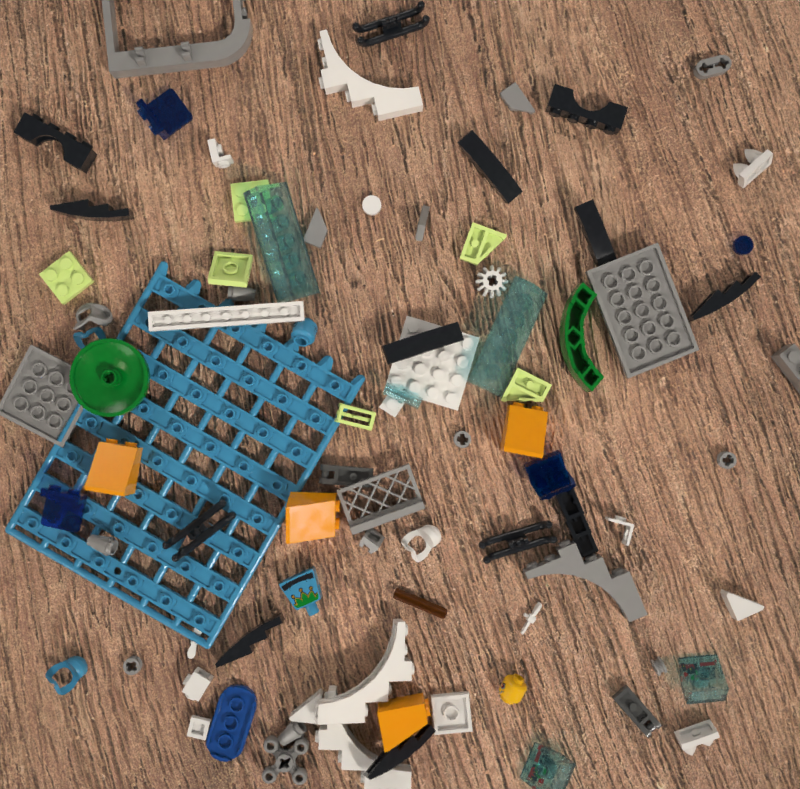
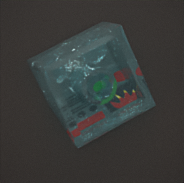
M717 654L678 659L681 688L686 705L726 700L729 687Z
M534 742L519 778L534 789H566L576 763L562 753Z

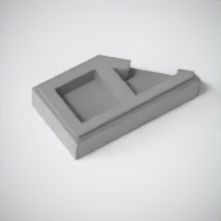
M516 82L500 92L499 95L509 110L522 111L529 114L535 113V109Z
M422 206L415 239L418 241H423L430 206Z
M316 208L303 242L321 249L328 230L319 209Z

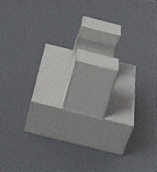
M373 528L368 529L361 538L359 546L363 547L366 545L370 548L368 552L372 554L379 549L385 537Z

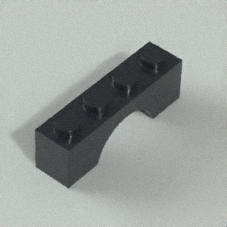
M555 84L545 112H548L552 117L566 118L571 123L579 122L585 124L589 129L597 128L603 130L605 134L617 135L621 130L628 107L609 102L600 110L589 111L578 105L574 98L573 89Z
M24 112L14 130L16 135L37 147L46 141L60 142L64 150L63 160L87 174L98 155L92 150V145L85 141H82V143L76 141L77 137L69 132L61 133L59 127L52 123L48 125L43 123L44 119L34 113L31 116Z

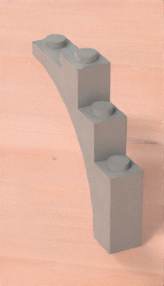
M569 539L558 543L559 546L555 547L558 555L550 554L545 556L544 560L539 563L536 561L528 563L526 568L523 569L527 579L549 574L574 575L587 579L609 593L618 604L625 619L629 622L647 615L630 571L617 568L612 571V574H609L603 557L595 553L586 556V560L583 561L576 543L569 541Z

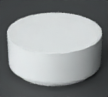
M374 195L367 196L362 203L364 212L371 216L378 214L381 210L380 199Z

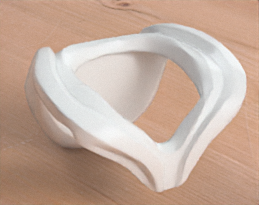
M425 525L408 532L402 538L401 543L407 551L411 552V557L415 562H421L428 556L430 550L440 543L441 532L433 525ZM415 536H421L426 543L424 551L418 555L408 545Z

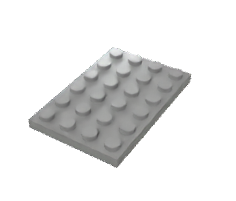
M659 243L585 272L591 289L597 294L595 299L626 378L629 379L699 350Z

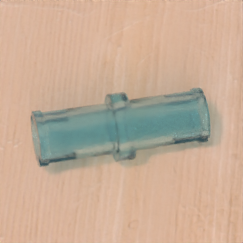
M389 383L386 384L383 395L398 400L400 404L403 402L416 409L419 408L423 399L407 392V389L402 390Z

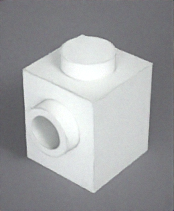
M197 667L193 674H188L182 684L185 687L182 692L185 693L188 699L199 701L214 676Z

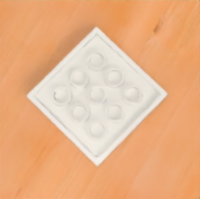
M406 316L399 340L442 326ZM462 332L463 341L392 363L385 389L458 411L480 337Z

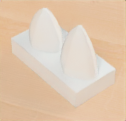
M754 149L744 150L750 165L743 163L733 164V171L738 178V185L745 188L771 165L773 158L771 151L767 149L762 153Z
M710 719L674 731L675 738L682 750L691 756L698 745L710 746L715 739L720 738L717 729Z

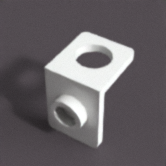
M615 515V518L605 516V519L608 521L626 525L622 544L629 546L634 524L626 522L627 518Z

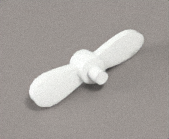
M537 602L532 613L523 614L527 621L521 629L520 633L522 635L530 623L533 624L542 603Z
M194 628V633L200 636L202 632ZM191 640V645L187 651L189 659L195 656L198 645Z

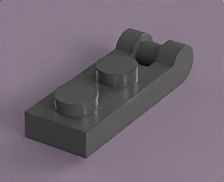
M320 464L322 472L321 477H319V483L348 486L372 477L374 468ZM329 471H335L334 478H329ZM365 484L362 487L372 488V485Z
M626 684L612 696L615 702L647 738L652 736L651 733L656 728L662 727L661 723ZM650 720L651 722L645 727L644 724Z

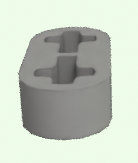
M726 55L703 59L696 64L693 72L698 79L723 75L731 68L732 62ZM720 61H721V64H725V67H724V68H722V66H717V67H715V66L718 65V63H719ZM701 66H703V68H709L705 73L704 71L699 70Z

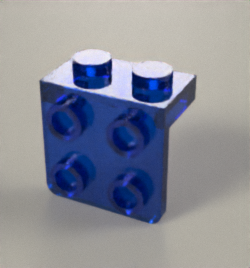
M172 88L162 93L149 104H146L142 98L136 102L140 108L137 111L144 121L148 119L151 123L148 126L155 136L159 134L163 140L193 120L192 114Z
M559 450L544 455L543 459L537 458L523 464L529 483L540 500L551 499L555 495L570 491L576 487V482L567 471Z
M52 484L49 487L41 488L40 496L46 497L41 524L74 533L78 532L81 528L88 495L80 493L81 491L77 489L64 490L61 489V486Z

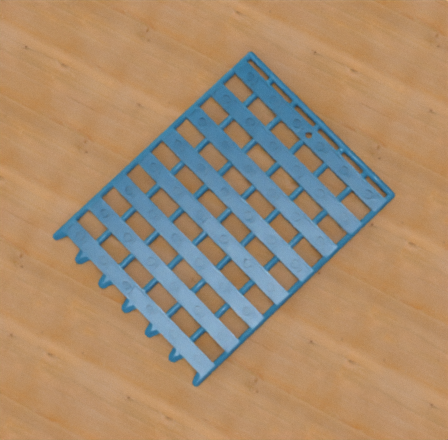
M161 261L116 339L124 341L133 325L159 339L151 355L141 350L139 351L147 361L150 379L173 392L164 408L145 397L131 411L154 425L145 441L118 426L124 415L114 417L111 422L103 416L87 411L78 403L57 439L59 441L58 444L53 445L7 524L5 532L205 649H210L286 518V504L290 492H301L340 423L334 421V417L309 404L310 398L318 386L344 401L343 404L351 405L365 381V376L357 375L350 383L331 372L333 358L331 356H324L316 364L298 353L299 345L295 344L292 338L283 345L266 335L267 324L213 327L209 329L203 341L196 339L183 330L150 332L148 325V312L150 311L143 307L152 291L179 306L177 310L217 307L199 296L201 282L199 280H192L184 288L166 277L168 263ZM225 299L218 307L234 306V302H232V299ZM218 329L245 344L236 360L209 346ZM166 344L192 358L184 374L157 360ZM251 348L278 363L269 379L242 365ZM198 363L225 377L217 393L190 379ZM284 367L311 382L302 399L275 384ZM231 382L258 396L249 413L223 398ZM179 396L206 411L197 427L171 412ZM265 401L291 415L283 432L256 417ZM82 411V413H81V415H80L78 421L76 422V419L78 418L80 412ZM212 415L239 430L230 446L204 431ZM298 420L324 434L316 451L289 436ZM71 423L95 435L101 441H106V438L118 440L119 444H125L126 441L137 443V447L143 448L140 463L167 477L159 493L137 481L135 494L124 496L148 511L140 526L113 511L121 496L113 495L105 507L80 492L87 480L96 449L93 454H90L75 444L63 440ZM160 429L187 444L178 460L151 445ZM245 434L272 449L263 465L237 450ZM193 448L220 463L211 479L184 464ZM279 453L305 468L297 484L270 469ZM55 458L81 472L73 488L47 473ZM226 467L253 482L244 498L218 483ZM173 482L200 496L192 512L165 497ZM259 487L286 501L278 517L251 503ZM36 491L62 506L54 521L28 506ZM220 499H225L227 505L222 509L228 513L231 511L236 513L235 519L229 523L225 531L220 529L203 542L214 549L206 565L188 554L177 562L172 561L171 557L179 551L186 536L169 549H163L162 544L165 541L146 530L154 515L182 530L199 517L207 501L215 505ZM70 510L94 524L95 527L91 534L99 535L103 529L129 544L121 559L113 555L105 556L88 546L86 539L61 526L68 511ZM240 520L267 535L259 550L232 536ZM19 525L43 539L42 542L39 543L15 529V526ZM51 544L55 546L56 548L74 557L76 560L73 563L72 561L66 559L60 554L49 549L48 545ZM135 549L161 563L154 578L127 564ZM220 554L247 568L239 584L212 569ZM84 563L109 579L106 582L80 566ZM116 567L121 569L120 574L115 573ZM168 568L195 583L187 598L160 583ZM115 582L141 596L142 599L139 601L114 586ZM201 587L228 602L220 617L193 602ZM148 602L174 615V620L147 606ZM184 621L208 635L207 640L180 625V623Z

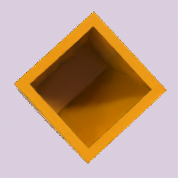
M513 402V405H508L500 450L543 459L548 412L543 411V407L532 405V409L524 408L525 404Z
M110 438L99 442L84 490L123 497L135 494L143 448L137 447V443L126 441L125 444H119L118 440Z
M290 492L286 504V544L335 537L336 529H340V518H336V512H340V500H337V493Z
M423 693L388 699V702H378L377 714L384 752L390 751L428 724L427 717L431 716L428 698L424 699Z

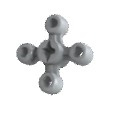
M268 736L264 741L263 747L267 753H272L275 756L276 761L273 765L267 766L263 770V781L271 784L275 782L279 772H289L296 785L304 784L308 773L304 767L297 766L296 757L308 751V739L301 737L295 740L294 746L291 749H283L279 745L276 736Z

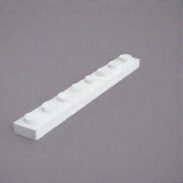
M303 301L148 312L150 332L305 321Z

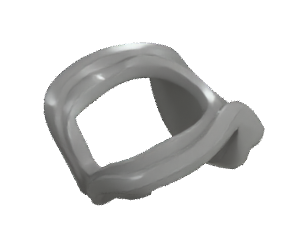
M86 303L77 310L76 320L78 323L75 324L73 329L84 330L85 324L89 321L100 326H108L113 319L112 312L104 305ZM90 309L89 316L82 320L80 314Z

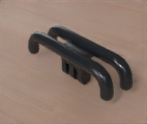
M419 1L417 6L412 9L363 25H359L357 22L353 23L352 28L357 33L368 32L380 27L383 31V34L368 39L358 37L357 43L361 47H369L423 29L430 21L428 15H424L421 21L405 27H401V20L421 13L425 7L424 1Z
M220 499L219 502L163 542V549H169L187 535L193 540L171 557L173 562L182 559L235 519L236 513L231 511L213 526L207 521L227 505L225 499Z
M548 520L481 540L478 544L480 549L505 540L508 544V548L485 555L483 562L489 564L495 559L544 544L556 543L557 537L554 535L544 536L528 541L525 535L537 530L552 528L553 523Z

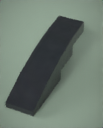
M473 130L457 142L477 171L483 174L505 203L509 204L523 192L502 163Z
M88 199L50 205V210L55 213L76 219L112 222L134 220V212L129 208L114 210L109 204L94 206V203Z
M593 199L576 206L574 210L582 225L580 228L588 243L587 248L596 267L616 260L609 236Z
M757 272L748 274L741 283L737 280L730 283L722 292L719 289L712 291L687 318L690 322L711 314L731 303L746 292L761 276Z
M455 322L383 345L382 349L389 365L463 341L464 338L459 323Z
M568 478L551 485L572 541L576 543L581 557L583 558L598 552L599 550L592 537L591 529L584 516L585 513L570 479Z
M281 612L263 621L244 634L220 657L215 664L216 668L253 653L255 650L254 644L269 637L270 632L268 629L284 622L283 613Z
M427 724L420 729L415 737L411 735L388 752L383 750L363 775L372 780L390 771L422 747L436 730Z

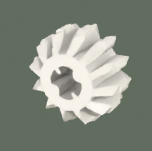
M491 265L489 271L484 267L482 269L483 273L478 272L477 276L480 279L476 280L475 284H481L477 288L478 291L485 290L482 296L485 297L489 292L490 298H493L495 292L499 297L501 295L500 290L505 291L507 289L502 285L508 283L507 279H502L506 276V272L499 274L500 267L494 271V266ZM491 278H494V283L496 285L493 284L492 286H490L489 280Z

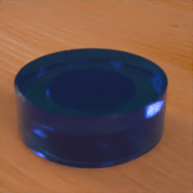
M745 235L736 238L732 244L733 251L741 256L750 253L754 246L752 239Z

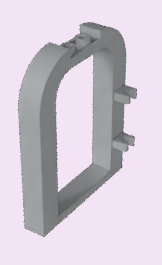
M102 0L110 74L117 79L218 68L236 62L246 53L253 37L252 22L248 18L246 7L243 8V1L246 0H233L234 28L225 39L194 44L186 41L181 42V45L144 49L141 46L134 47V50L121 52L119 51L114 0Z

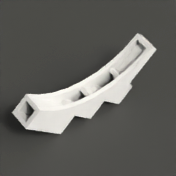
M327 29L319 31L321 38L317 39L320 51L324 50L325 57H321L324 69L321 70L322 77H318L321 89L325 88L326 95L345 91L347 102H351L352 108L371 104L373 115H377L378 121L423 111L419 86L391 88L372 83L360 77L338 56L331 43Z
M393 619L392 633L387 649L379 664L368 677L345 693L330 698L315 699V721L318 725L365 723V716H368V705L365 703L388 702V697L391 695V684L389 682L412 681L415 668L414 663L405 657L408 651L407 644L405 643V636L408 635V626L404 620Z
M329 685L328 692H325L324 698L338 695L337 686ZM347 724L320 725L319 730H316L315 742L319 743L318 750H338V763H341V770L361 771V783H364V789H411L412 771L411 765L399 764L372 780L363 775L378 755L364 747L349 730Z

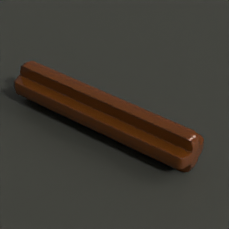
M396 588L393 598L441 619H444L447 615L448 610L442 606L399 588Z

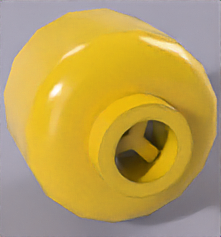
M519 674L506 675L498 689L500 698L507 704H517L526 693L527 685L524 682V678Z

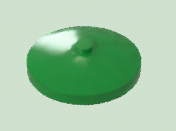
M105 338L91 342L77 354L70 369V387L75 399L84 409L98 416L116 417L131 412L143 401L149 389L150 371L146 359L136 347L122 340Z

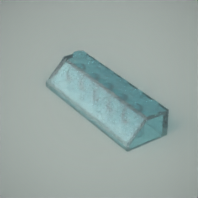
M281 182L256 186L244 192V198L277 303L291 302L320 293L287 183Z
M518 276L513 278L467 379V383L500 398L502 397L548 295L545 291Z

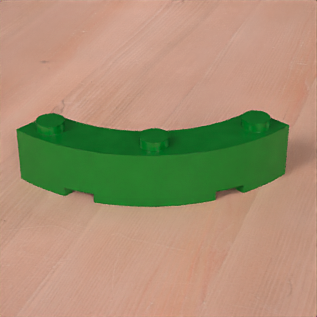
M582 282L572 291L563 309L559 330L560 346L565 364L574 380L585 392H592L604 376L598 371L587 355L583 325L589 307L597 294Z

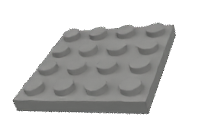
M30 345L0 402V415L63 448L65 442L70 440L77 426L75 423L83 411V407L80 406L62 442L57 441L78 404L70 387L71 364L35 345Z

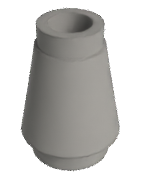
M229 286L227 299H232V302L254 301L256 289Z
M91 534L87 539V545L105 556H112L117 551L118 541L114 537Z
M291 721L278 736L279 743L282 746H286L304 736L307 731L305 723Z

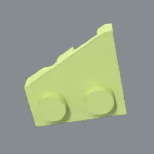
M472 222L459 259L477 266L506 239L507 234Z

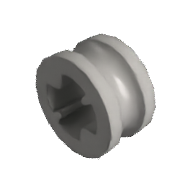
M461 430L455 433L453 441L456 446L466 448L471 442V436L466 431ZM460 434H464V437L467 438V442L464 441L465 444L461 445L460 441H457V437H460Z
M722 451L718 454L717 463L720 467L731 469L736 465L737 459L733 453ZM727 455H729L728 458H730L731 461L727 462L726 465H724L725 462H723V458H726Z
M130 656L124 661L123 670L128 675H135L141 670L143 662L138 656ZM135 662V667L137 668L130 669L129 666L131 664L129 663Z
M660 656L656 660H650L657 676H661L662 672L667 673L665 664Z

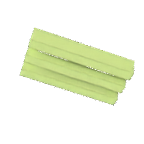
M339 403L335 422L372 431L376 412ZM346 408L369 414L371 418L343 412V409ZM341 416L369 422V425L366 426L343 420Z

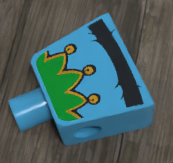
M315 566L279 583L280 588L296 610L305 607L309 616L319 612L316 601L322 598V592Z

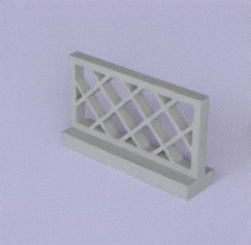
M409 463L336 490L352 535L425 509ZM407 469L409 477L406 483L396 479L400 471ZM387 477L392 480L388 489L378 485L381 478ZM395 481L404 485L400 495L390 491ZM369 484L374 486L370 496L360 492L363 485ZM409 487L415 490L417 497L408 499L403 497L406 488ZM376 488L386 492L383 501L373 498ZM350 490L356 493L352 503L344 499L343 492ZM358 494L368 499L364 508L354 504ZM388 494L399 498L395 505L391 506L385 503ZM371 500L381 504L378 511L371 512L367 510ZM352 507L363 511L361 516L354 520L350 516Z

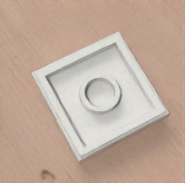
M469 691L431 695L433 727L436 730L434 735L473 732Z

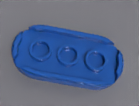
M231 685L222 692L218 699L206 738L207 749L210 751L211 756L218 761H231L237 758L244 749L257 708L256 695L246 685Z

